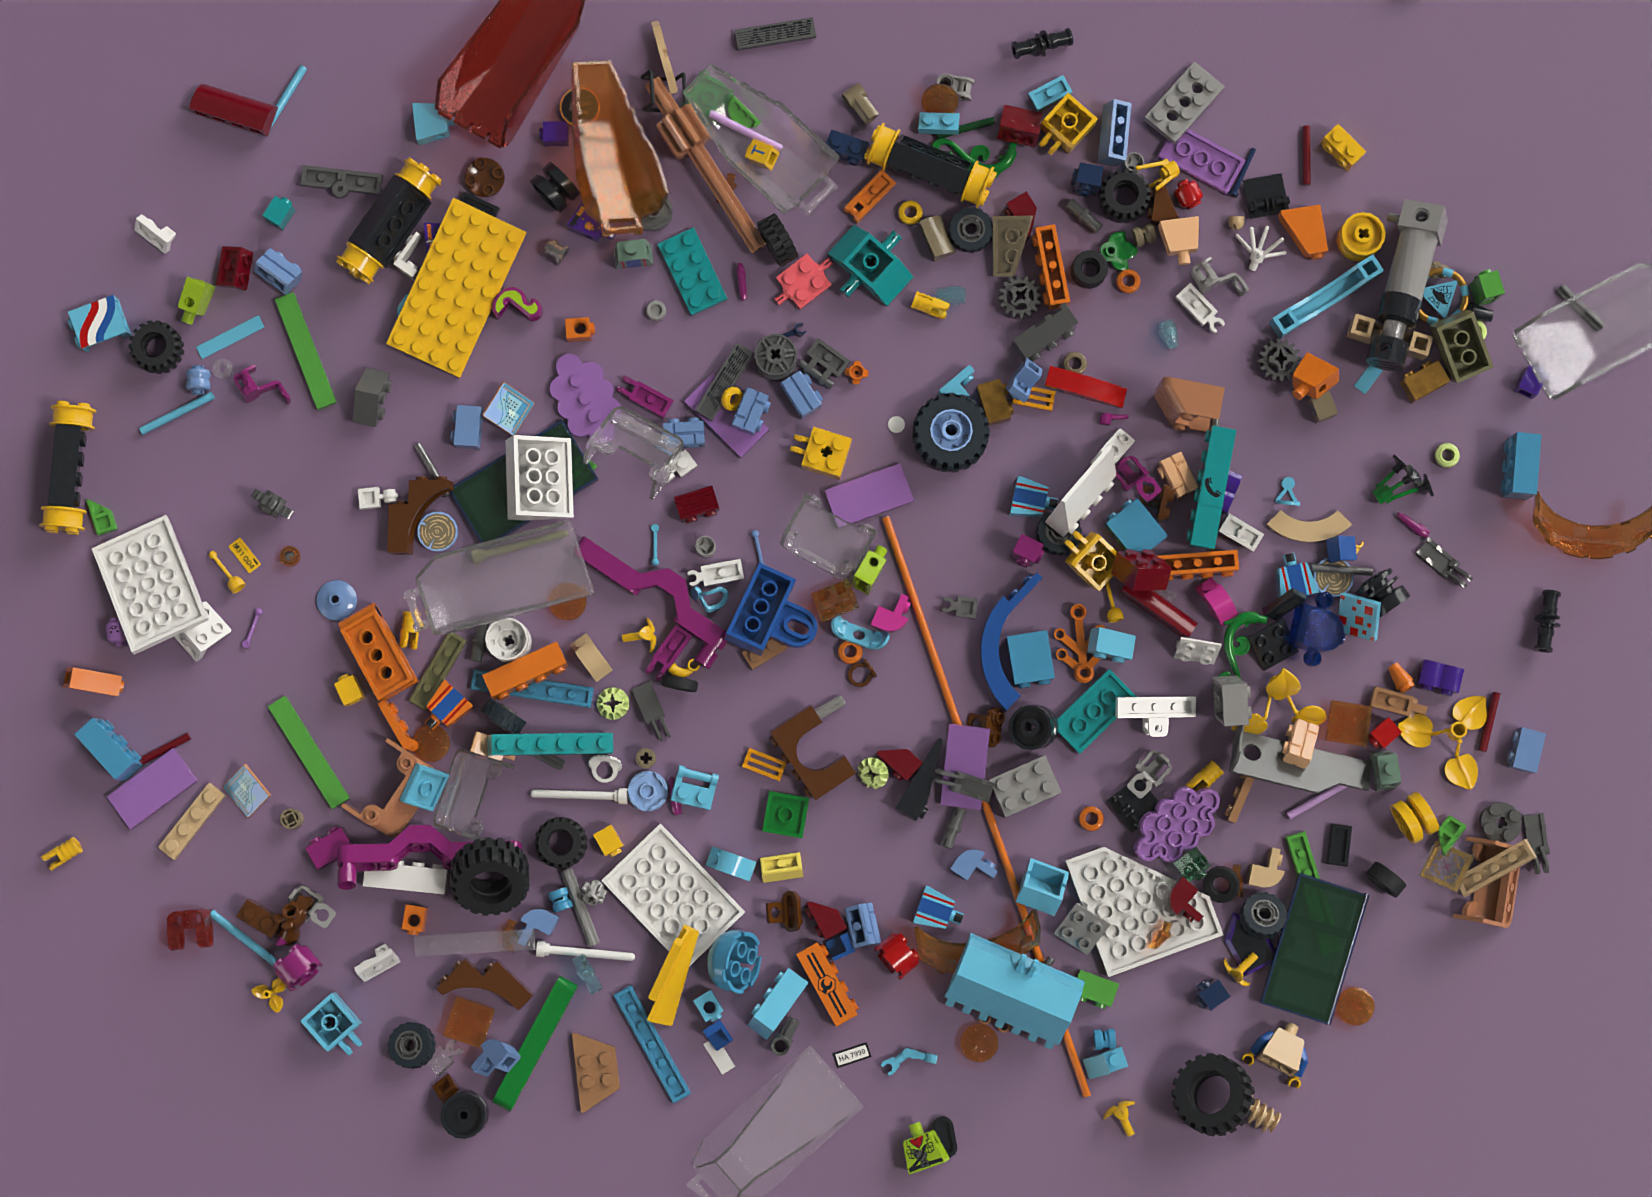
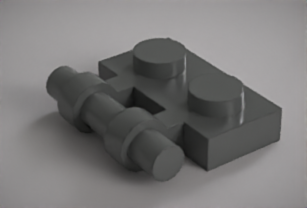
M818 338L806 353L812 360L808 364L802 359L798 366L804 370L805 374H810L817 379L820 385H825L831 389L835 383L829 377L833 374L839 378L850 364V360ZM817 363L826 369L824 374L814 368Z

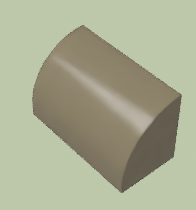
M932 216L919 221V228L934 262L956 253L941 216Z

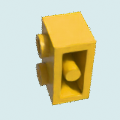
M1339 124L1320 142L1323 149L1331 154L1337 163L1347 171L1366 153Z

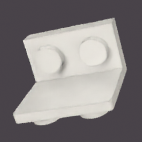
M206 601L203 602V606L209 621L174 636L196 662L203 658L209 647L231 632L229 626Z

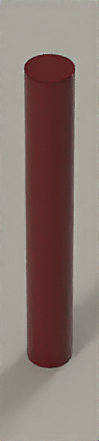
M1308 125L1302 126L1304 186L1311 185L1310 126Z
M1492 692L1478 751L1487 752L1501 693Z
M187 732L141 756L142 759L139 761L145 764L170 751L172 748L191 740L189 733Z

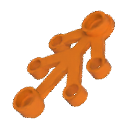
M1075 604L1070 609V616L1075 621L1077 643L1066 635L1065 630L1062 628L1056 629L1053 637L1057 641H1062L1078 655L1079 663L1068 656V652L1063 648L1056 651L1055 657L1059 661H1064L1074 670V677L1078 682L1087 683L1092 680L1094 676L1093 668L1100 659L1093 656L1087 662L1086 654L1089 638L1085 642L1083 618L1086 616L1087 611L1082 604ZM1079 609L1081 616H1075L1074 610ZM1097 625V626L1095 627V628H1098V627L1105 628L1103 625ZM1057 631H1061L1063 633L1062 638H1058L1056 636ZM1059 651H1063L1065 653L1064 658L1058 657ZM1082 669H1085L1087 671V676H1081L1080 671Z

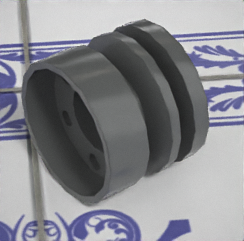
M771 334L759 341L755 348V364L762 377L769 381L779 382L793 374L797 365V351L795 345L788 337L782 334ZM772 353H774V354L779 353V357H780V358H779V359H778V358H775V359L773 360V359H772Z

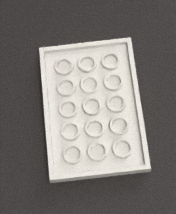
M167 515L92 548L127 642L134 655L209 621Z
M659 824L601 880L668 951H670L676 937L678 938L684 924L698 930L699 935L690 966L721 934L727 931L745 913L736 901L662 824Z

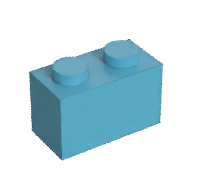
M1101 627L1093 628L1090 631L1087 653L1094 654V658L1106 659L1108 657L1112 658V662L1123 664L1124 661L1132 660L1136 636Z

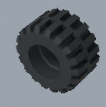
M1119 169L1116 170L1115 174L1111 173L1107 179L1105 178L1099 194L1100 208H1103V213L1109 215L1110 220L1114 218L1117 219V223H1121V221L1129 223L1130 220L1135 221L1144 214L1150 201L1151 190L1148 188V181L1143 180L1144 176L1142 174L1138 176L1135 170L1129 172V169H1124L1121 172ZM1119 187H1128L1136 194V201L1131 205H1121L1114 199L1113 192Z
M150 320L147 321V325L140 324L141 328L139 330L135 328L133 331L135 335L130 336L129 339L132 341V344H129V349L131 350L129 353L134 358L135 363L144 370L157 374H162V371L168 373L170 372L169 368L175 369L177 367L175 365L177 361L179 363L182 361L180 355H184V350L182 349L184 342L181 341V336L170 325L158 320L155 323ZM158 337L165 338V351L158 357H149L147 347L150 341Z
M555 817L545 821L546 823L539 827L540 829L535 835L536 840H534L535 850L541 861L553 868H569L580 862L588 846L585 830L580 824L566 817ZM557 831H566L572 836L573 847L565 855H557L550 849V838Z

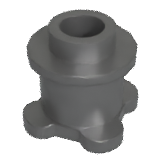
M557 239L554 241L550 240L544 248L546 251L545 256L552 257L558 266L570 250L567 245L565 247L560 245Z

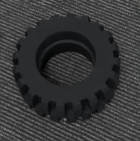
M486 837L485 840H480L479 838L474 840L473 843L465 844L463 849L460 848L455 853V857L451 861L450 885L455 901L458 904L461 903V907L464 909H470L471 913H482L483 916H488V914L496 916L500 915L501 912L507 913L511 911L512 907L516 908L526 898L530 887L529 864L526 855L518 846L515 847L514 843L510 841L505 842L502 838L492 839L491 837ZM490 871L505 875L504 878L492 882L481 881L475 878L480 873Z
M1207 1053L1206 1056L1200 1054L1195 1056V1061L1189 1059L1185 1063L1187 1067L1178 1070L1177 1073L1180 1076L1178 1079L1174 1078L1173 1085L1176 1088L1171 1090V1096L1175 1098V1101L1172 1102L1173 1106L1178 1110L1177 1115L1189 1127L1207 1136H1214L1215 1134L1225 1136L1226 1132L1233 1133L1237 1131L1236 1126L1240 1125L1242 1127L1246 1123L1244 1118L1246 1115L1250 1117L1252 1113L1249 1110L1250 1106L1255 1104V1099L1252 1098V1094H1255V1089L1251 1085L1252 1080L1250 1076L1246 1074V1070L1239 1064L1221 1054ZM1214 1076L1223 1077L1230 1086V1097L1227 1104L1216 1113L1208 1114L1203 1112L1197 1104L1199 1087L1208 1078Z

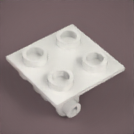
M1181 637L1180 641L1177 640L1176 642L1177 650L1174 658L1182 661H1196L1204 665L1214 664L1222 644Z

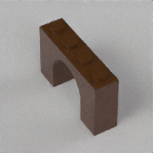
M809 704L770 730L772 736L769 738L775 747L780 746L783 753L780 755L785 763H791L794 767V770L791 772L797 781L802 779L806 785L803 787V790L809 798L813 796L817 800L856 774L844 754L820 769H811L800 763L797 757V744L807 732L822 723L812 705Z

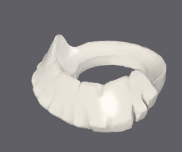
M608 755L593 756L588 762V766L592 769L593 777L602 783L614 780L618 771L622 769L621 761ZM602 761L609 762L613 769L611 777L607 779L600 778L596 772L598 765Z

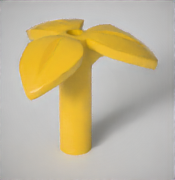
M647 617L645 619L648 626L643 627L639 632L623 634L622 640L623 642L641 639L650 641V652H653L656 645L655 627Z
M1252 952L1235 969L1229 966L1226 958L1223 962L1227 973L1237 983L1249 986L1250 982L1243 980V973L1258 959V956Z
M279 977L272 981V989L262 984L251 990L253 995L259 999L270 998L269 1006L274 1012L279 1013L281 1011L283 999L277 993L283 992L286 986Z
M1119 1102L1117 1107L1112 1106L1105 1112L1103 1119L1114 1114L1120 1120L1128 1137L1134 1135L1135 1132L1128 1120L1129 1111L1127 1107L1134 1105L1135 1102Z

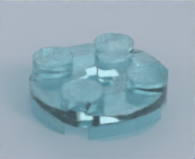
M581 954L572 959L579 977L582 981L585 980L590 994L593 995L602 990V984L599 978L596 977L587 957Z

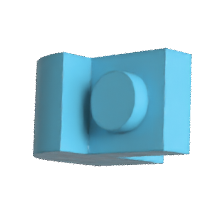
M712 846L705 866L750 881L756 862Z

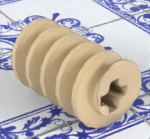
M1256 1098L1254 1106H1250L1249 1110L1252 1113L1247 1123L1250 1124L1255 1120V1128L1263 1125L1261 1132L1264 1133L1269 1129V1133H1271L1277 1126L1281 1113L1277 1112L1274 1114L1272 1107L1267 1109V1104L1262 1103L1260 1105V1100Z

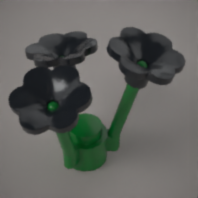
M1395 454L1392 457L1395 459L1396 464L1391 468L1392 471L1381 482L1376 484L1377 489L1372 491L1380 504L1384 502L1388 504L1395 499L1417 491L1420 493L1426 490L1431 497L1434 496L1427 475L1423 474L1422 483L1417 470L1410 464L1406 465ZM1401 470L1406 471L1407 475L1400 482L1392 487L1388 484L1384 486L1395 473L1398 474ZM1412 482L1416 486L1413 489L1393 495V491L1404 484L1407 485Z

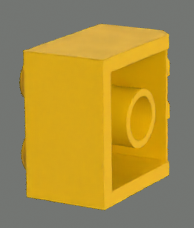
M1067 93L1041 122L1040 129L1047 135L1038 145L1043 147L1050 139H1053L1056 143L1048 151L1051 156L1060 146L1070 154L1095 127L1098 118ZM1065 122H1066V123L1072 122V125H1071V126H1067V125L1065 124Z
M813 427L810 438L794 434L793 439L808 444L806 450L796 446H791L789 450L804 456L801 468L840 480L852 438L817 427ZM826 449L830 450V453L832 452V455L823 457L824 453H821Z
M1074 531L1072 534L1080 544L1075 547L1069 540L1064 542L1072 551L1064 562L1091 588L1100 591L1113 577L1111 572L1117 551L1097 533L1091 531L1084 538L1079 532Z

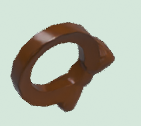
M867 659L863 660L864 663L854 664L848 671V679L856 687H864L870 683L872 677H877L876 672ZM858 667H867L870 671L867 680L863 683H857L852 678L853 670Z

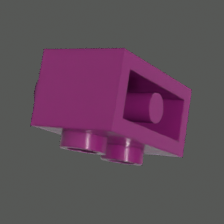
M1021 534L1010 557L1016 559V563L1022 567H1032L1034 563L1038 564L1045 552L1042 550L1044 544Z

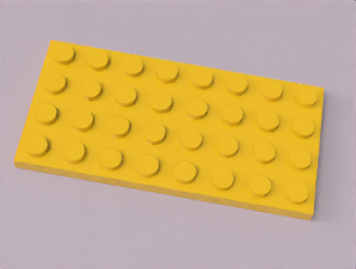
M453 198L386 344L460 378L491 312L493 300L500 292L527 232Z

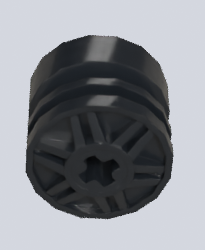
M1391 568L1377 572L1363 582L1355 592L1359 596L1366 591L1368 595L1364 598L1381 602L1380 617L1411 596L1403 585L1393 588L1392 584L1398 577L1395 576L1388 581L1386 577L1393 572Z

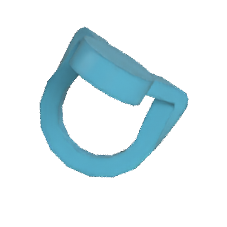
M1285 477L1281 482L1284 489L1275 499L1274 503L1300 506V502L1297 501L1292 491L1295 486L1294 479ZM1288 490L1293 501L1280 499Z
M695 586L690 590L692 598L694 600L699 599L704 609L709 613L722 608L729 596L728 591L723 587L701 592L700 588ZM722 591V600L716 605L708 606L703 596Z

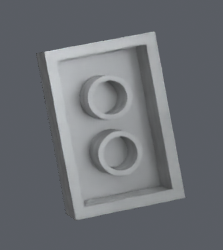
M1237 675L1212 677L1214 717L1223 726L1249 725V719H1252V710L1250 706L1248 707V698H1251L1250 686H1247V683Z
M1046 755L988 780L994 782L992 791L1004 818L1062 793Z

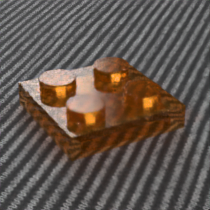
M1331 700L1325 741L1367 747L1372 707Z
M456 996L443 1036L482 1049L480 1046L486 1040L496 1009Z

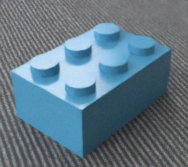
M1516 432L1505 440L1503 450L1506 452V460L1502 463V472H1505L1504 480L1501 481L1500 485L1503 498L1528 500L1537 495L1542 434Z
M92 718L74 735L115 780L126 781L143 766L139 761L142 759L135 750L131 751L126 746L128 744L126 739L121 735L115 734L113 731L115 728L108 720Z

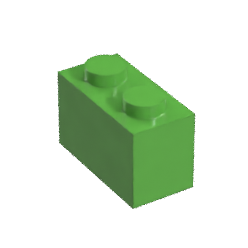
M1491 269L1481 271L1469 284L1475 304L1480 306L1495 302L1505 294L1498 270L1491 272Z
M1078 969L1076 978L1085 981L1080 1001L1086 1002L1087 999L1095 1001L1094 1006L1103 1009L1106 1006L1112 1007L1119 983Z

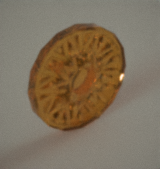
M945 84L931 85L922 95V106L926 112L954 113L958 107L959 98L952 87Z
M563 583L557 586L551 592L549 598V607L552 613L565 621L580 617L587 606V597L584 591L578 585L572 583Z
M425 725L416 732L413 738L419 743V748L414 751L415 754L426 762L441 760L450 748L449 735L440 726L432 730Z
M1350 987L1340 994L1336 1011L1345 1023L1362 1025L1372 1018L1375 1011V1003L1372 996L1366 990L1360 987Z
M974 1024L963 1032L960 1039V1047L968 1059L974 1062H985L996 1054L998 1037L991 1027L985 1024Z

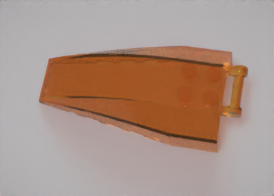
M611 60L573 62L572 124L575 170L586 214L600 223L603 237H610L611 234L626 233L641 235L643 233L641 219L661 210L669 195L660 160L650 140H647L643 132L644 127L642 123L639 124L635 116L636 111L634 107H631L627 99L628 95L621 85ZM632 222L633 225L610 226L609 223Z

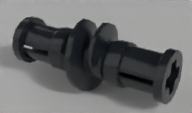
M1066 28L1062 32L1047 34L1045 30H1041L1039 34H1035V38L1018 43L1016 41L1012 42V53L1015 59H1019L1023 55L1035 54L1039 51L1044 57L1047 49H1055L1067 44L1068 46L1073 45V35L1070 28Z
M1543 590L1544 600L1543 606H1541V614L1536 615L1534 618L1540 624L1537 633V645L1534 646V650L1551 653L1553 652L1551 644L1554 628L1561 627V624L1555 622V620L1560 619L1557 615L1558 598L1561 597V592Z

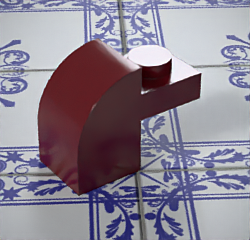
M1180 877L1171 887L1168 894V905L1174 915H1178L1183 911L1182 916L1189 922L1195 921L1199 923L1204 916L1188 903L1199 890L1184 877Z

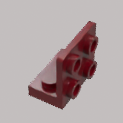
M1004 105L997 139L1036 147L1043 114Z

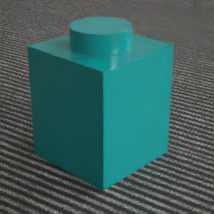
M274 196L262 216L266 221L284 230L296 210L293 208L292 202L282 196L280 199Z

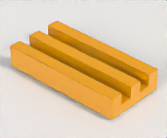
M1037 387L1031 388L1030 392L1049 395L1050 398L1030 394L1028 399L1048 402L1049 406L1026 401L1024 403L1013 398L1012 404L1052 412L1056 391Z
M749 748L742 767L780 782L786 763ZM755 754L782 766L778 768L750 756ZM748 761L779 772V774L776 776L750 766Z

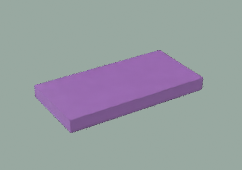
M1190 129L1175 144L1166 139L1157 156V159L1161 161L1166 158L1169 162L1175 161L1181 172L1224 195L1228 194L1246 161Z
M713 373L684 401L694 412L716 377ZM734 394L730 398V403L735 399ZM723 405L713 421L695 412L740 458L769 431V428L764 423L760 432L756 431L754 436L733 428L731 423L737 410L728 411Z
M900 463L825 490L838 529L914 502Z
M949 724L944 770L954 773L961 771L985 779L990 729ZM943 775L944 779L954 780V777ZM942 785L940 805L981 810L982 800L951 791V785Z
M172 748L109 794L107 798L129 829L132 830L198 780L176 749Z

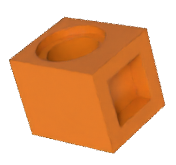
M589 317L565 319L566 339L568 342L592 341V335H595V324L591 323ZM580 325L586 327L585 332L582 334L575 332L576 328Z
M409 904L405 906L402 929L407 930L406 934L419 936V932H425L428 907ZM414 914L420 918L417 926H413L410 923V918Z

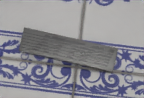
M813 17L735 30L738 51L816 38Z
M739 343L735 344L696 407L695 412L711 421L714 420L722 407L721 397L723 392L727 388L735 386L753 357L754 352Z

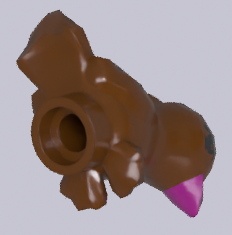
M299 895L296 901L293 900L282 908V913L275 915L274 921H276V924H282L276 941L277 946H292L300 939L299 928L306 921L308 910L313 906L314 899L312 897Z

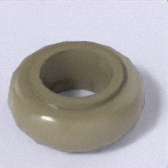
M1071 352L1064 357L1062 366L1065 370L1083 374L1087 368V360L1083 354ZM1071 359H1078L1081 367L1079 369H1072L1069 366V361Z

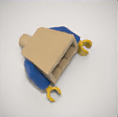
M1287 1023L1285 1030L1277 1028L1275 1031H1268L1261 1035L1251 1046L1250 1052H1246L1242 1056V1061L1246 1056L1252 1058V1061L1248 1064V1066H1251L1254 1063V1056L1258 1055L1257 1060L1289 1075L1287 1079L1288 1086L1291 1085L1293 1080H1297L1295 1084L1296 1089L1301 1086L1299 1078L1303 1076L1308 1064L1306 1049L1303 1047L1304 1040L1296 1036L1298 1026L1293 1023Z

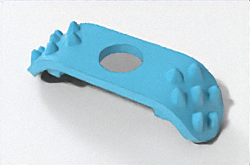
M840 615L833 616L831 621L832 631L838 638L868 649H881L890 638L889 633L886 631H872L849 623ZM856 631L862 632L864 638L858 640L854 638L853 633Z

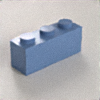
M1113 99L1103 105L1098 163L1117 166L1126 161L1132 103Z

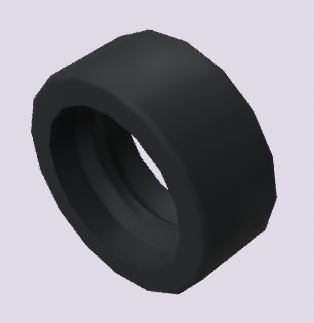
M1377 861L1366 872V876L1375 885L1395 898L1407 886L1397 874Z

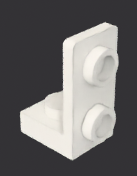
M418 232L408 237L405 243L406 247L403 251H399L394 258V266L414 281L419 273L417 271L418 267L410 261L405 262L422 240Z
M1121 428L1118 429L1094 457L1091 464L1096 461L1108 445L1113 447L1114 462L1116 464L1135 440Z

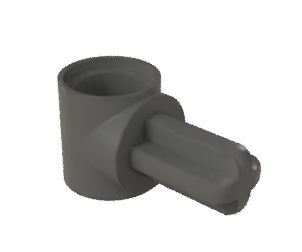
M789 1017L781 1033L777 1032L771 1044L774 1054L783 1056L789 1051L793 1043L791 1038L799 1025L797 1019ZM778 1040H783L787 1045L786 1049L782 1052L775 1049V1043Z

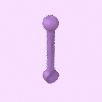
M261 608L255 610V617L247 638L242 642L244 648H249L251 645V636L259 616L263 613Z

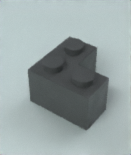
M366 367L355 388L354 423L377 427L379 421L384 419L385 409L382 407L386 400V393H390L392 381H389V372Z

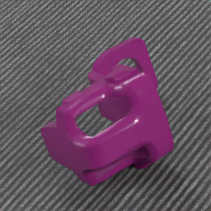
M254 364L241 370L234 376V383L246 403L259 398L260 394L276 388L279 389L287 404L291 403L287 391L281 382L277 380L257 387L250 376L251 373L256 371ZM240 379L245 384V387L243 389L238 383V380Z
M1133 455L1126 456L1115 466V469H1119L1126 478L1125 482L1116 471L1115 477L1120 481V487L1126 492L1136 486L1140 496L1146 502H1149L1162 491L1155 479L1147 476L1149 474L1148 470L1144 466L1142 467L1139 460ZM1131 459L1140 472L1134 473L1127 462ZM1144 481L1154 486L1152 494L1144 493L1142 485Z

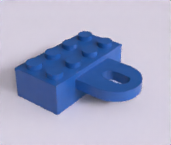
M759 562L724 640L759 656H762L770 638L792 648H802L814 640L818 628L817 621L809 610L787 601L796 579ZM790 621L800 623L807 627L808 633L801 635L788 628V623Z

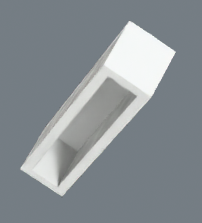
M400 861L398 868L392 871H364L363 886L447 894L450 870H446L442 865L433 864L432 868L424 867L425 863L412 862V866H406L404 861Z

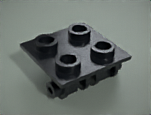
M1282 173L1243 180L1250 219L1276 215L1281 210L1289 209L1290 199L1289 196H1286Z
M1284 618L1248 637L1250 646L1253 647L1263 671L1299 652Z
M1141 779L1134 783L1137 791L1145 790L1146 785ZM1126 785L1110 797L1107 802L1132 833L1139 828L1141 817L1147 812L1155 810L1158 800L1151 791L1140 799Z

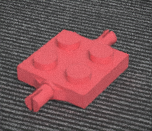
M808 253L776 277V280L782 286L783 293L774 300L780 306L789 298L801 310L832 285L826 278L824 271L833 263L827 258L818 265Z

